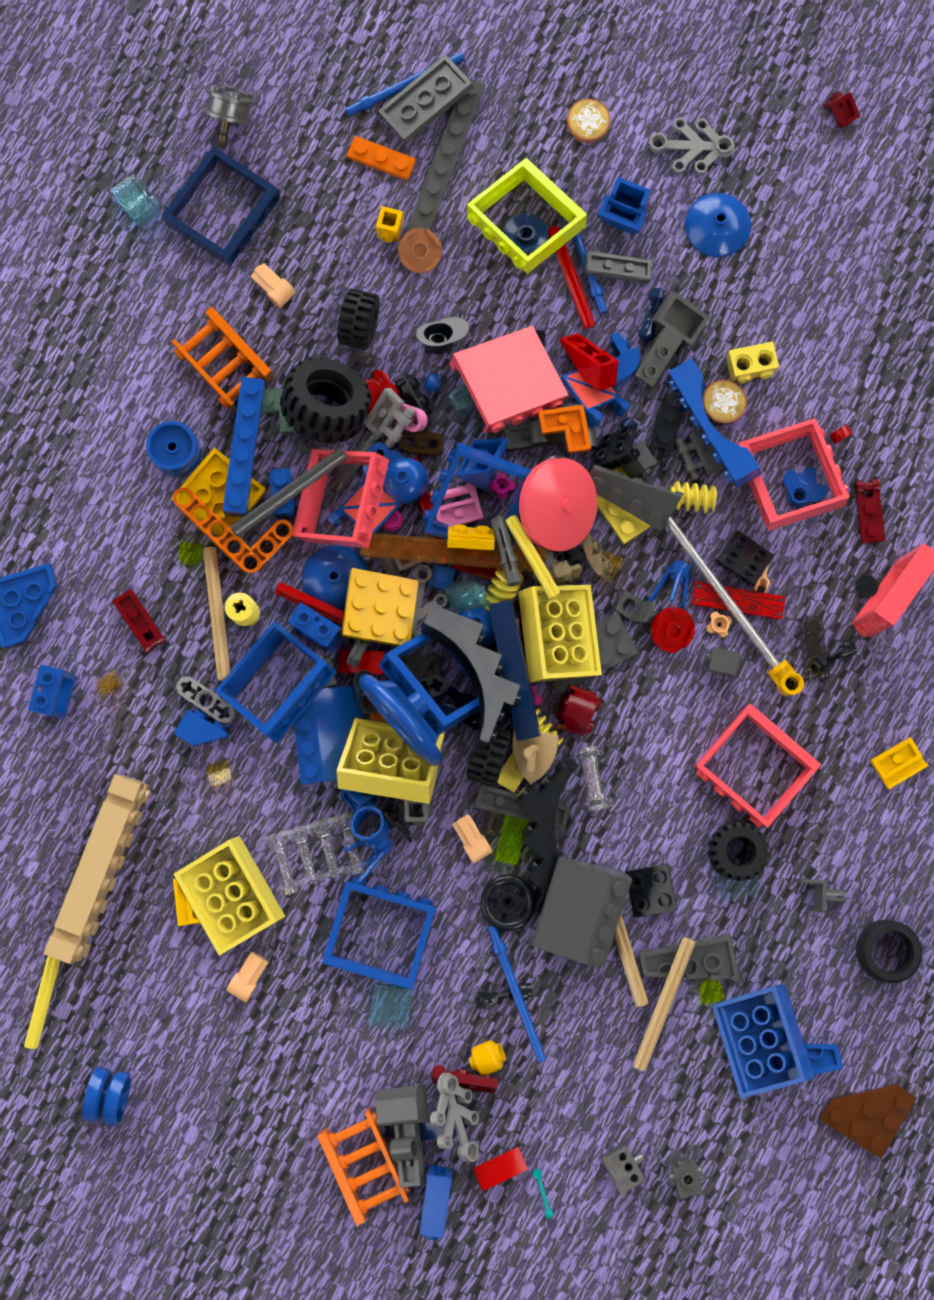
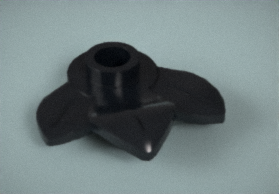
M383 809L382 813L388 820L389 829L392 830L396 826L411 843L410 830L398 822L400 818L391 809L389 811Z

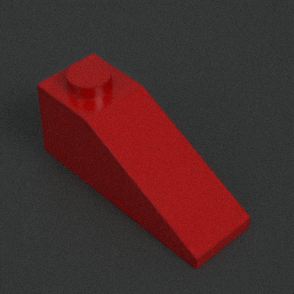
M579 333L560 338L562 347L585 382L596 390H605L616 385L619 362L617 359Z

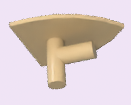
M514 729L513 754L522 775L532 784L540 779L551 767L556 757L559 735L541 733L540 737L517 741Z

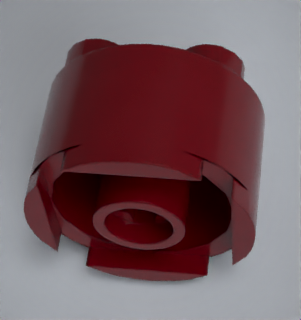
M569 684L566 689L570 691L568 695L563 694L558 707L556 718L560 719L559 724L555 723V728L582 737L585 733H591L594 726L592 717L594 711L597 712L599 710L601 699L597 698V693Z

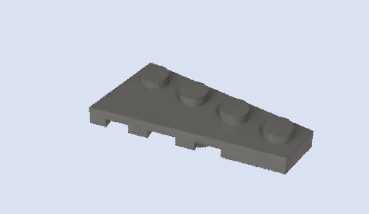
M594 465L589 473L594 482L597 495L659 531H662L684 494L679 491L672 492L666 490L665 487L657 484L653 486L644 483L642 479L625 477L620 472Z
M730 934L694 940L695 946L683 977L687 979L707 978L710 980L727 979L740 981L732 936ZM681 943L639 951L643 976L667 978Z

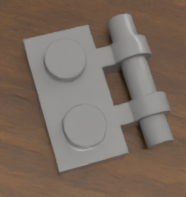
M385 388L363 424L377 438H383L386 435L388 438L385 445L392 448L401 439V433L405 426H409L414 410L407 407L403 413L400 409L405 402L391 388ZM396 419L398 422L393 428L391 424Z

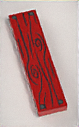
M695 582L691 605L730 611L710 584ZM723 586L743 614L778 620L783 619L785 596Z

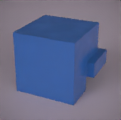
M618 177L611 196H605L597 218L601 219L605 224L630 234H639L647 215L645 208L651 190Z

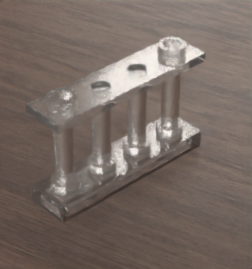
M597 746L585 747L583 751H579L578 755L573 757L575 762L582 761L588 795L586 802L581 803L583 812L614 807L612 797L606 798V794H603L597 758L604 754V749L598 750Z
M353 811L263 837L265 846L272 848L276 852L284 885L276 887L277 892H284V896L298 892L297 888L350 872L352 876L365 872V868L369 867V862H360L357 848L348 852L351 865L338 869L329 837L331 834L330 830L339 828L343 832L346 847L355 843L350 828V821L354 815ZM316 834L317 837H320L329 872L315 875L307 845L308 837ZM292 841L298 844L306 874L305 879L295 882L292 880L284 849L286 847L285 843Z

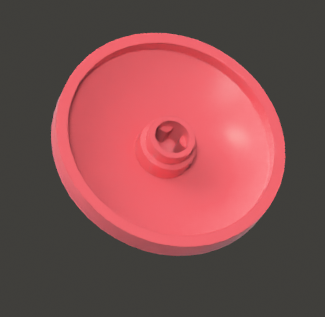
M551 458L541 462L527 476L520 494L519 513L526 534L537 546L551 551L572 549L586 538L593 526L597 512V493L590 474L581 464L567 458Z

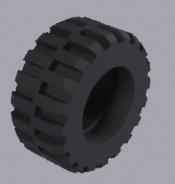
M311 357L308 361L305 359L293 366L287 375L280 398L281 412L283 417H286L285 421L288 425L293 426V430L297 434H303L307 440L313 439L316 440V443L320 444L324 442L337 444V441L342 443L356 436L363 426L371 404V392L365 379H361L362 375L357 370L354 371L349 364L340 363L341 360H330L329 357H321V359ZM311 395L329 397L340 406L325 405L314 399Z

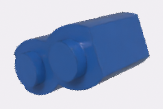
M288 468L271 470L269 476L270 487L273 491L271 497L294 481ZM294 498L273 512L277 519L294 518L296 513Z

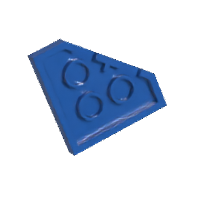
M47 563L0 578L1 648L5 649L24 643L29 638L58 586L52 564Z

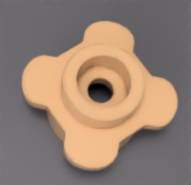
M713 612L710 615L711 621L707 625L706 630L710 634L716 633L724 638L728 635L727 630L732 623V619L730 616L719 615L718 612Z

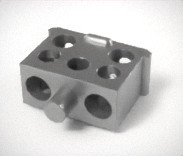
M625 1143L606 1154H600V1159L620 1195L625 1196L628 1190L646 1181L638 1167V1164L645 1161L643 1155L640 1153L633 1157ZM623 1152L624 1156L619 1158V1154ZM629 1163V1168L625 1169V1165ZM635 1174V1178L630 1180L631 1175Z

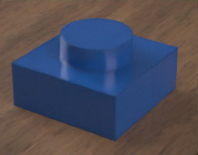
M434 564L428 587L451 592L456 569Z

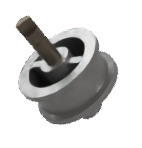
M210 85L206 89L209 98L207 106L203 107V112L222 120L217 147L226 148L230 123H251L252 119L249 117L251 105L255 104L254 94L245 91L235 92V88L229 85H222V87Z

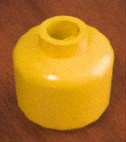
M492 1040L474 1046L471 1052L472 1057L469 1058L471 1068L474 1071L477 1070L483 1076L501 1070L503 1062L506 1061L502 1046Z

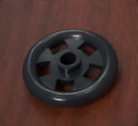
M509 874L501 875L492 879L483 889L480 899L481 911L488 923L495 928L504 931L517 930L531 920L536 908V897L532 887L521 877ZM506 884L508 891L499 894L497 887ZM518 887L525 894L521 899L513 892ZM496 898L498 908L491 909L490 899ZM506 898H510L513 901L510 907L504 905ZM520 904L526 907L522 916L515 913ZM500 913L510 914V920H500Z

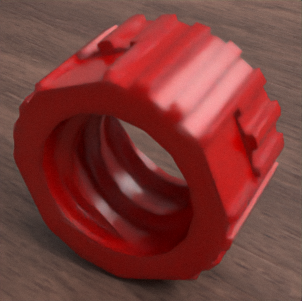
M846 424L829 434L834 444L852 435V432Z

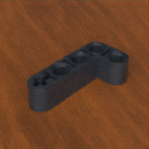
M361 670L351 680V688L357 709L365 716L378 714L379 712L375 707L372 710H368L363 705V700L368 698L358 685L357 678L363 674L373 675L367 670ZM433 675L418 679V682L424 689L432 684L439 686L437 690L430 689L426 691L432 699L439 697L446 691L447 684L442 676Z

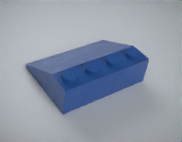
M351 686L323 688L294 723L302 785L338 781L337 768L354 719L365 720L364 715L357 709Z
M785 984L768 987L712 1005L740 1099L815 1079Z

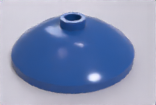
M711 193L700 197L691 205L685 219V231L692 246L702 254L711 257H726L739 251L747 242L751 232V218L746 207L737 198L724 193ZM717 217H722L724 221H718Z
M340 545L327 546L316 551L307 560L302 572V587L306 594L345 611L351 568L369 570L363 558L354 550ZM332 573L339 575L336 580L330 579Z

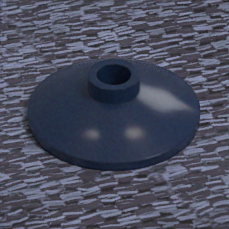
M523 213L512 217L507 222L504 234L525 254L533 253L547 241L548 227L540 217L534 214Z

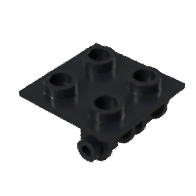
M638 423L624 426L615 433L604 435L599 441L593 466L598 465L614 470L626 465V463L636 461L640 457V451L637 448H633V442Z
M736 530L715 561L719 563L718 566L723 567L727 571L731 569L730 574L734 571L736 573L735 578L740 576L739 579L745 582L747 586L749 584L755 586L774 555Z
M669 864L625 872L632 879L629 896L634 918L678 911Z

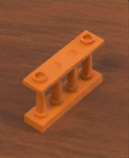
M210 307L205 312L209 319L206 321L208 324L182 346L176 339L171 341L176 348L173 352L181 361L186 359L220 396L218 401L225 409L230 407L235 412L237 407L233 400L239 396L241 382L225 394L218 386L221 381L242 363L245 364L247 362L253 368L251 369L252 372L246 377L256 379L263 377L266 382H269L274 375L271 369L213 307ZM219 330L223 334L222 340L196 362L188 353L211 332ZM234 346L238 350L237 356L211 378L203 368L227 347L231 348Z
M371 1107L366 1109L365 1115L367 1119L338 1133H330L329 1129L326 1128L317 1135L356 1226L366 1221V1213H368L369 1209L400 1194L404 1203L409 1201V1193L412 1192L411 1187H400L398 1168L391 1157L388 1145L377 1124L376 1112L373 1113ZM372 1128L377 1141L346 1156L339 1154L337 1150L339 1142ZM379 1150L382 1151L387 1163L356 1178L353 1176L349 1177L346 1169L349 1168L350 1164ZM391 1172L396 1186L369 1199L359 1200L356 1193L359 1190L358 1187Z

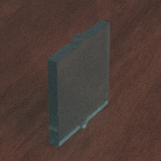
M750 856L729 861L734 865H743L749 860ZM715 871L717 878L715 884L719 887L722 901L761 893L758 874L751 880L735 881L724 878Z
M375 983L369 1024L385 1026L386 1029L393 1027L407 1030L413 989L399 987L394 984Z

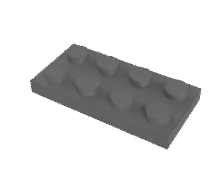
M445 54L379 109L378 112L403 142L407 144L474 87L472 82Z
M618 613L596 623L602 672L639 653ZM591 677L550 682L558 695L568 690L566 688L569 684L576 686Z

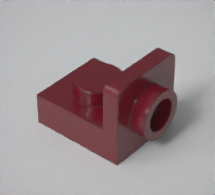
M841 91L830 95L828 97L829 101L823 104L824 109H831L838 128H843L860 117L851 92L841 93Z

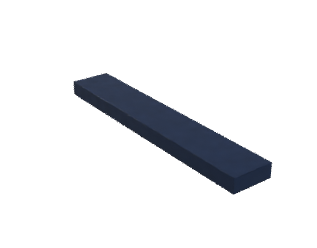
M506 600L489 604L498 653L502 655L500 663L503 664V677L520 685L518 694L521 695L520 701L516 708H511L517 741L540 737L541 733L513 601Z

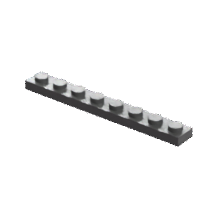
M470 80L474 88L455 103L406 232L414 228L432 229L484 94L485 84Z

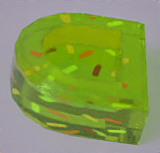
M180 541V561L187 566L198 564L202 558L204 545Z
M706 979L700 984L701 1004L725 1001L723 987L719 981Z

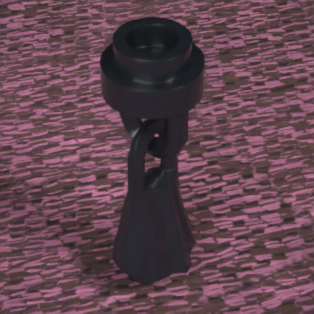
M845 641L833 654L818 655L812 658L809 664L810 670L814 674L827 672L834 665L836 659L857 654L856 645L852 641Z
M519 982L518 986L523 999L527 1001L530 997H533L531 983ZM510 988L507 989L506 993L500 994L498 992L479 991L476 1004L484 1009L498 1002L501 998L507 997L510 1001H514Z

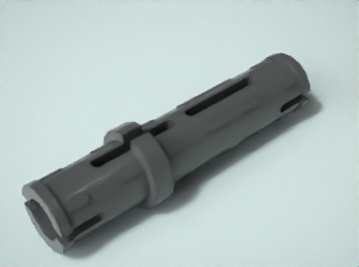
M366 431L357 447H353L351 451L368 452L370 446L378 438ZM345 464L332 486H330V489L342 496L361 465Z
M498 516L490 521L501 557L500 566L504 568L508 586H516L522 583L517 566L519 563L518 557L514 555L505 517ZM501 532H502V535H503V538H504V542H505V546H506V547H504V543H503V540H502Z

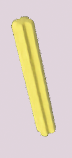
M517 516L509 517L506 519L509 530L548 598H555L560 594L557 585Z
M50 956L46 960L24 1044L28 1049L38 1048L61 960Z

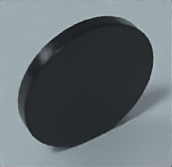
M868 575L860 577L855 584L856 592L864 598L874 596L879 588L877 580Z

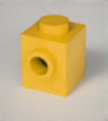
M381 206L376 224L377 237L388 243L393 241L399 242L404 225L403 211Z

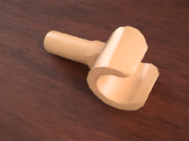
M768 566L755 584V592L758 586H763L765 588L764 593L767 592L770 580L767 578Z

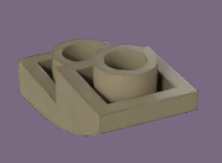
M588 534L582 541L586 557L594 571L606 582H611L612 564L610 560L601 554L600 542Z

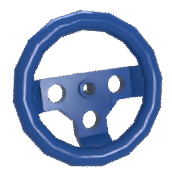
M369 674L361 675L359 678L360 688L387 723L425 762L431 766L439 765L442 757L441 752L436 746L438 735L422 717L431 709L426 701L416 691L407 698L400 688L390 680L378 681Z

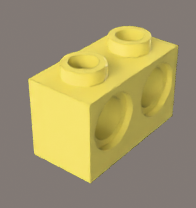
M773 342L729 350L726 355L731 381H738L739 384L750 382L755 377H760V379L770 378L774 376V373L779 368ZM758 359H766L768 361V365H761ZM737 363L745 364L747 370H740L737 367Z

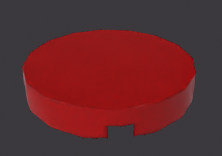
M669 607L663 609L652 621L650 629L651 639L658 648L665 652H678V650L690 644L694 637L695 624L691 615L681 608Z

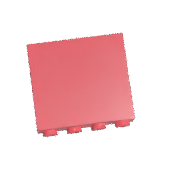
M533 326L454 353L449 363L452 371H459L486 424L483 430L484 434L491 431L497 433L510 424L513 426L518 425L528 417L537 418L539 411L556 409L563 406L568 396Z

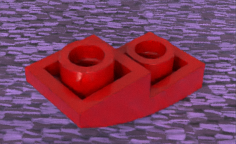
M340 650L338 673L356 674L361 670H367L372 675H383V671L378 665L385 656V652L365 651L358 667H353L352 664L348 665L346 662L351 650Z
M516 1147L472 1168L481 1191H484L528 1170L519 1147Z

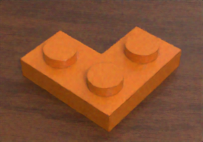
M584 405L538 412L541 435L564 432L568 454L591 450Z

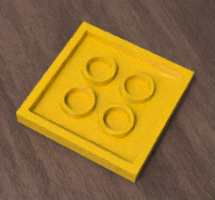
M214 447L180 488L190 489L231 529V526L241 518L225 516L223 513L230 459ZM253 478L248 513L267 492V489ZM184 492L179 493L177 501L182 505L188 504L190 496ZM196 509L194 511L196 520L203 521L206 519L207 514L205 510ZM213 525L210 531L217 537L223 535V528L220 525Z
M351 568L341 636L392 646H400L411 640L419 580Z

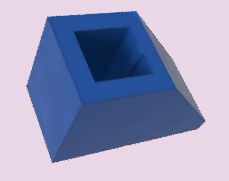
M197 709L194 712L187 710L173 733L194 746L224 740L231 735L226 732L228 727L218 721L212 724L206 720L208 715Z

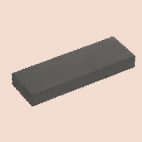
M593 251L586 252L584 275L649 284L651 281L652 260Z

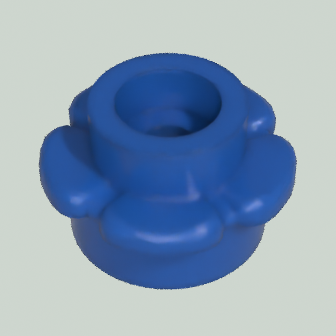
M429 373L423 389L428 391V394H431L433 391L437 392L442 380L438 379V373L436 375Z

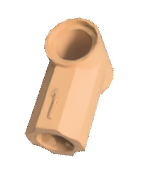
M265 263L254 269L251 278L266 292L273 303L276 302L275 305L281 308L296 294L295 289L284 278L280 279Z
M469 814L452 824L473 864L493 853L484 835L480 834Z
M251 952L239 973L237 972L229 983L226 991L246 1003L251 997L252 992H254L257 986L256 983L269 961Z

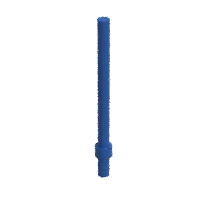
M462 52L450 57L455 65L465 61ZM427 69L371 96L366 95L360 98L359 102L345 108L346 114L349 117L363 109L367 111L373 108L374 104L401 92Z
M579 232L572 239L583 270H585L586 249ZM586 275L590 286L589 293L591 299L595 300L599 314H606L608 310L603 299L604 292L602 287L598 285L595 276Z
M490 926L487 930L493 946H491L494 955L498 956L537 1063L545 1061L546 1057L506 951H508L505 942L501 941L497 928Z

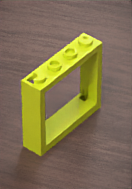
M527 158L467 204L468 221L473 226H477L486 239L492 240L497 245L499 251L504 255L507 254L512 259L513 264L518 269H522L526 274L531 272L586 227L587 214ZM522 181H525L569 222L568 225L529 256L483 214L484 211Z

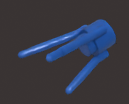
M674 560L672 566H667L665 574L648 601H654L670 576V580L674 581L670 602H673L679 583H683L681 607L685 608L688 582L691 576L689 573L690 565L683 561Z
M388 837L375 846L369 845L374 853L354 874L355 877H358L365 870L358 879L359 884L365 880L383 856L393 847V843ZM358 841L346 847L344 851L349 852L364 844Z

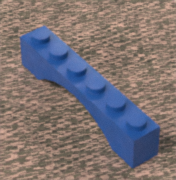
M693 358L668 371L670 376L668 384L674 393H679L681 398L678 400L685 411L687 409L690 411L692 416L689 418L695 429L699 427L703 434L700 436L706 447L711 446L714 452L711 454L716 464H722L725 471H723L727 482L729 484L733 482L737 489L760 476V467L749 449L726 439L709 421L703 407L704 377Z
M241 378L223 503V513L225 516L243 518L248 514L256 442L266 389L265 380Z

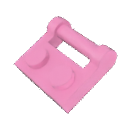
M467 483L464 486L448 489L443 500L465 494H470L471 498L440 506L436 515L437 521L453 526L484 520L476 487Z

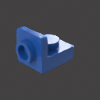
M344 789L341 790L340 797L354 813L365 806H376L378 796L369 794L364 797L362 792Z

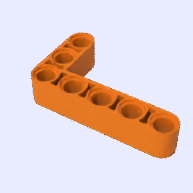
M185 487L179 488L173 495L174 505L245 573L250 574L258 571L293 534L292 525L286 520H279L250 548L190 489ZM182 492L187 493L190 496V502L185 505L180 504L177 501V495ZM196 509L205 510L207 514L206 519L203 521L196 520L194 511ZM213 525H220L223 528V535L221 537H214L211 534L210 530ZM278 525L286 526L288 533L285 537L277 535L276 527ZM230 541L238 542L240 546L238 553L234 554L228 551L227 545ZM262 541H269L271 543L272 550L269 553L261 551L260 544ZM246 557H253L256 560L254 569L250 570L244 566Z

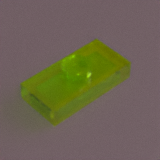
M505 815L495 855L496 861L512 865L518 864L523 843L521 839L523 834L521 832L527 826L528 820Z

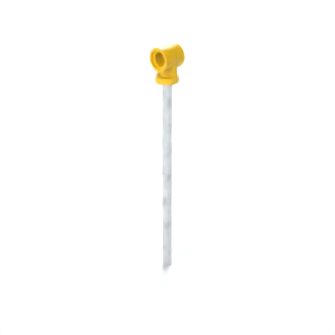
M670 516L666 526L770 664L772 669L767 673L777 685L778 691L784 696H793L800 693L804 687L802 676L794 671L786 659L782 662L777 660ZM788 678L792 679L795 683L793 690H789L785 685Z

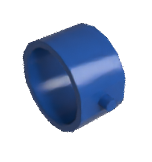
M374 805L360 808L354 813L350 821V828L353 834L365 847H369V845L375 846L383 842L389 833L387 818ZM373 815L381 817L380 828L375 834L367 837L359 835V826L365 818Z

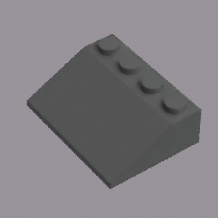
M559 857L531 945L583 964L604 967L632 879L621 869Z

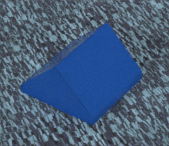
M508 438L474 440L470 447L503 459L509 440ZM464 457L455 476L487 491L498 469Z

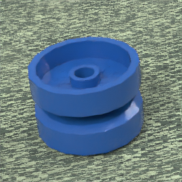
M176 421L162 422L154 427L148 435L146 443L147 454L157 468L166 475L174 477L185 476L192 472L199 464L202 454L200 443L191 429L183 423Z
M95 1068L85 1093L82 1118L85 1121L96 1123L102 1117L105 1125L117 1127L126 1110L131 1088V1074L118 1071L112 1077L110 1069Z

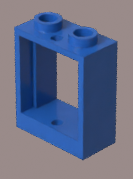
M301 602L288 621L296 631L333 653L343 637L341 636L342 629L338 625Z
M40 665L28 710L65 719L77 675L65 670ZM39 686L43 687L42 691H38Z
M429 1165L419 1233V1235H424V1238L428 1240H438V1237L444 1238L452 1181V1168Z

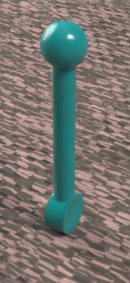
M535 1169L533 1177L538 1182L546 1210L544 1215L547 1219H551L554 1213L550 1210L541 1179L542 1171Z

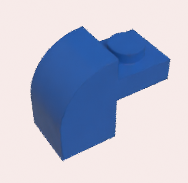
M619 331L612 334L609 339V343L617 356L615 359L619 361L617 381L614 388L629 381L634 376L633 373L636 371L640 361L638 347L629 350L628 340L625 336L622 337Z

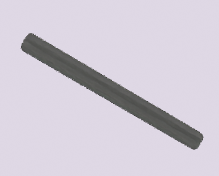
M338 448L231 526V530L236 536H241L345 461L347 455L341 448Z

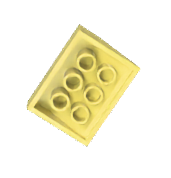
M591 585L557 586L560 594L552 599L548 598L542 586H532L518 592L530 683L602 675Z
M355 718L337 768L338 789L430 804L439 765L431 766L425 762L388 723ZM445 732L437 737L436 746L440 752H442Z
M240 836L226 841L174 873L177 882L219 956L286 917Z

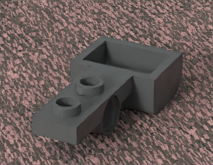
M671 292L664 299L651 320L662 329L657 337L646 347L644 357L633 375L649 387H653L679 345L683 343L686 346H692L710 317L677 292Z
M577 403V404L563 405V406H560L559 408L570 407V406H576V405H579V404ZM586 417L591 444L590 451L597 450L598 443L595 427L589 425ZM539 420L529 422L526 425L504 428L505 438L509 440L507 451L562 444L564 455L568 454L564 432L541 435Z
M426 1084L380 1089L375 1096L377 1124L379 1127L394 1125L395 1139L391 1141L390 1154L392 1159L398 1163L400 1187L425 1185L419 1123L429 1121Z

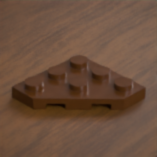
M894 1083L885 1087L830 1098L818 1119L882 1159L917 1097Z

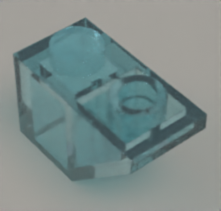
M465 577L443 588L451 608L457 613L488 605L485 599L488 597L484 586L482 584L479 585L476 580L473 581Z

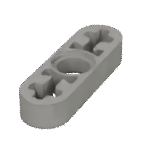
M183 677L178 681L176 687L178 693L195 706L223 724H228L234 720L236 716L235 708L191 677ZM191 681V687L196 691L199 690V687L202 688V690L197 693L195 700L192 699V697L195 696L192 692H183L185 689L182 686L183 683L188 684ZM204 694H210L213 698L212 704L208 707H204L200 703V698ZM218 700L221 701L218 704L219 707L222 709L229 708L228 713L231 714L229 718L224 717L221 719L222 714L214 709V713L210 712L215 708Z

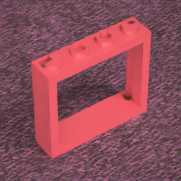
M816 418L738 443L739 446L748 448L752 454L809 436L834 496L832 499L777 516L762 476L756 477L748 483L767 531L845 507L850 497L847 491L848 486L846 484L843 485L840 467L838 464L835 465L832 459V448L829 444H826L824 429H821L818 425Z
M312 449L307 471L319 463V458L322 461L335 450ZM344 451L347 459L341 464L369 465L353 537L315 534L329 472L302 491L292 536L309 543L369 548L389 459L376 452Z
M923 543L895 562L879 584L877 593L869 598L851 623L856 627L855 630L859 632V635L871 637L896 624L934 571L933 549Z
M750 703L744 707L694 765V768L697 770L695 774L704 782L709 780L715 785L713 790L721 797L726 795L732 800L731 805L740 813L745 811L750 816L748 820L757 828L760 826L768 828L821 764ZM746 717L805 767L764 817L705 767L706 763Z

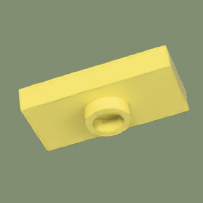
M512 752L501 770L497 783L515 793L524 776L519 770Z

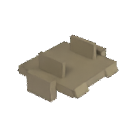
M567 560L551 564L553 571L549 573L557 586L570 585L582 581L580 572H582L583 568L579 564L569 566Z

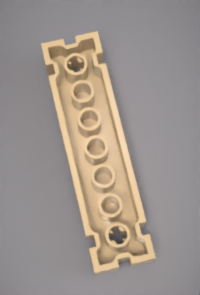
M114 774L108 789L109 793L102 804L55 923L54 932L50 936L43 954L69 964L87 957L91 948L88 940L90 935L94 936L99 928L98 917L100 913L103 914L106 910L108 900L105 899L108 892H112L116 885L117 878H114L117 869H121L125 862L123 854L125 848H129L133 841L134 834L131 833L134 826H138L143 813L139 810L142 803L146 804L150 798V785L124 775Z

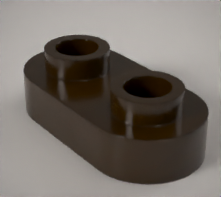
M406 430L402 433V437L399 440L401 450L407 454L434 457L439 455L444 447L442 437L433 432H411ZM411 439L415 443L413 446H407L406 442ZM429 443H436V448L430 449L428 447Z

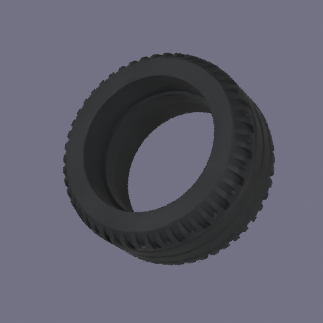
M878 920L865 927L858 937L856 944L857 959L861 968L870 977L885 983H900L909 979L918 970L922 960L921 942L916 933L907 925L893 920ZM886 931L898 933L906 945L905 960L900 967L893 971L879 969L875 965L871 954L873 942L880 934Z

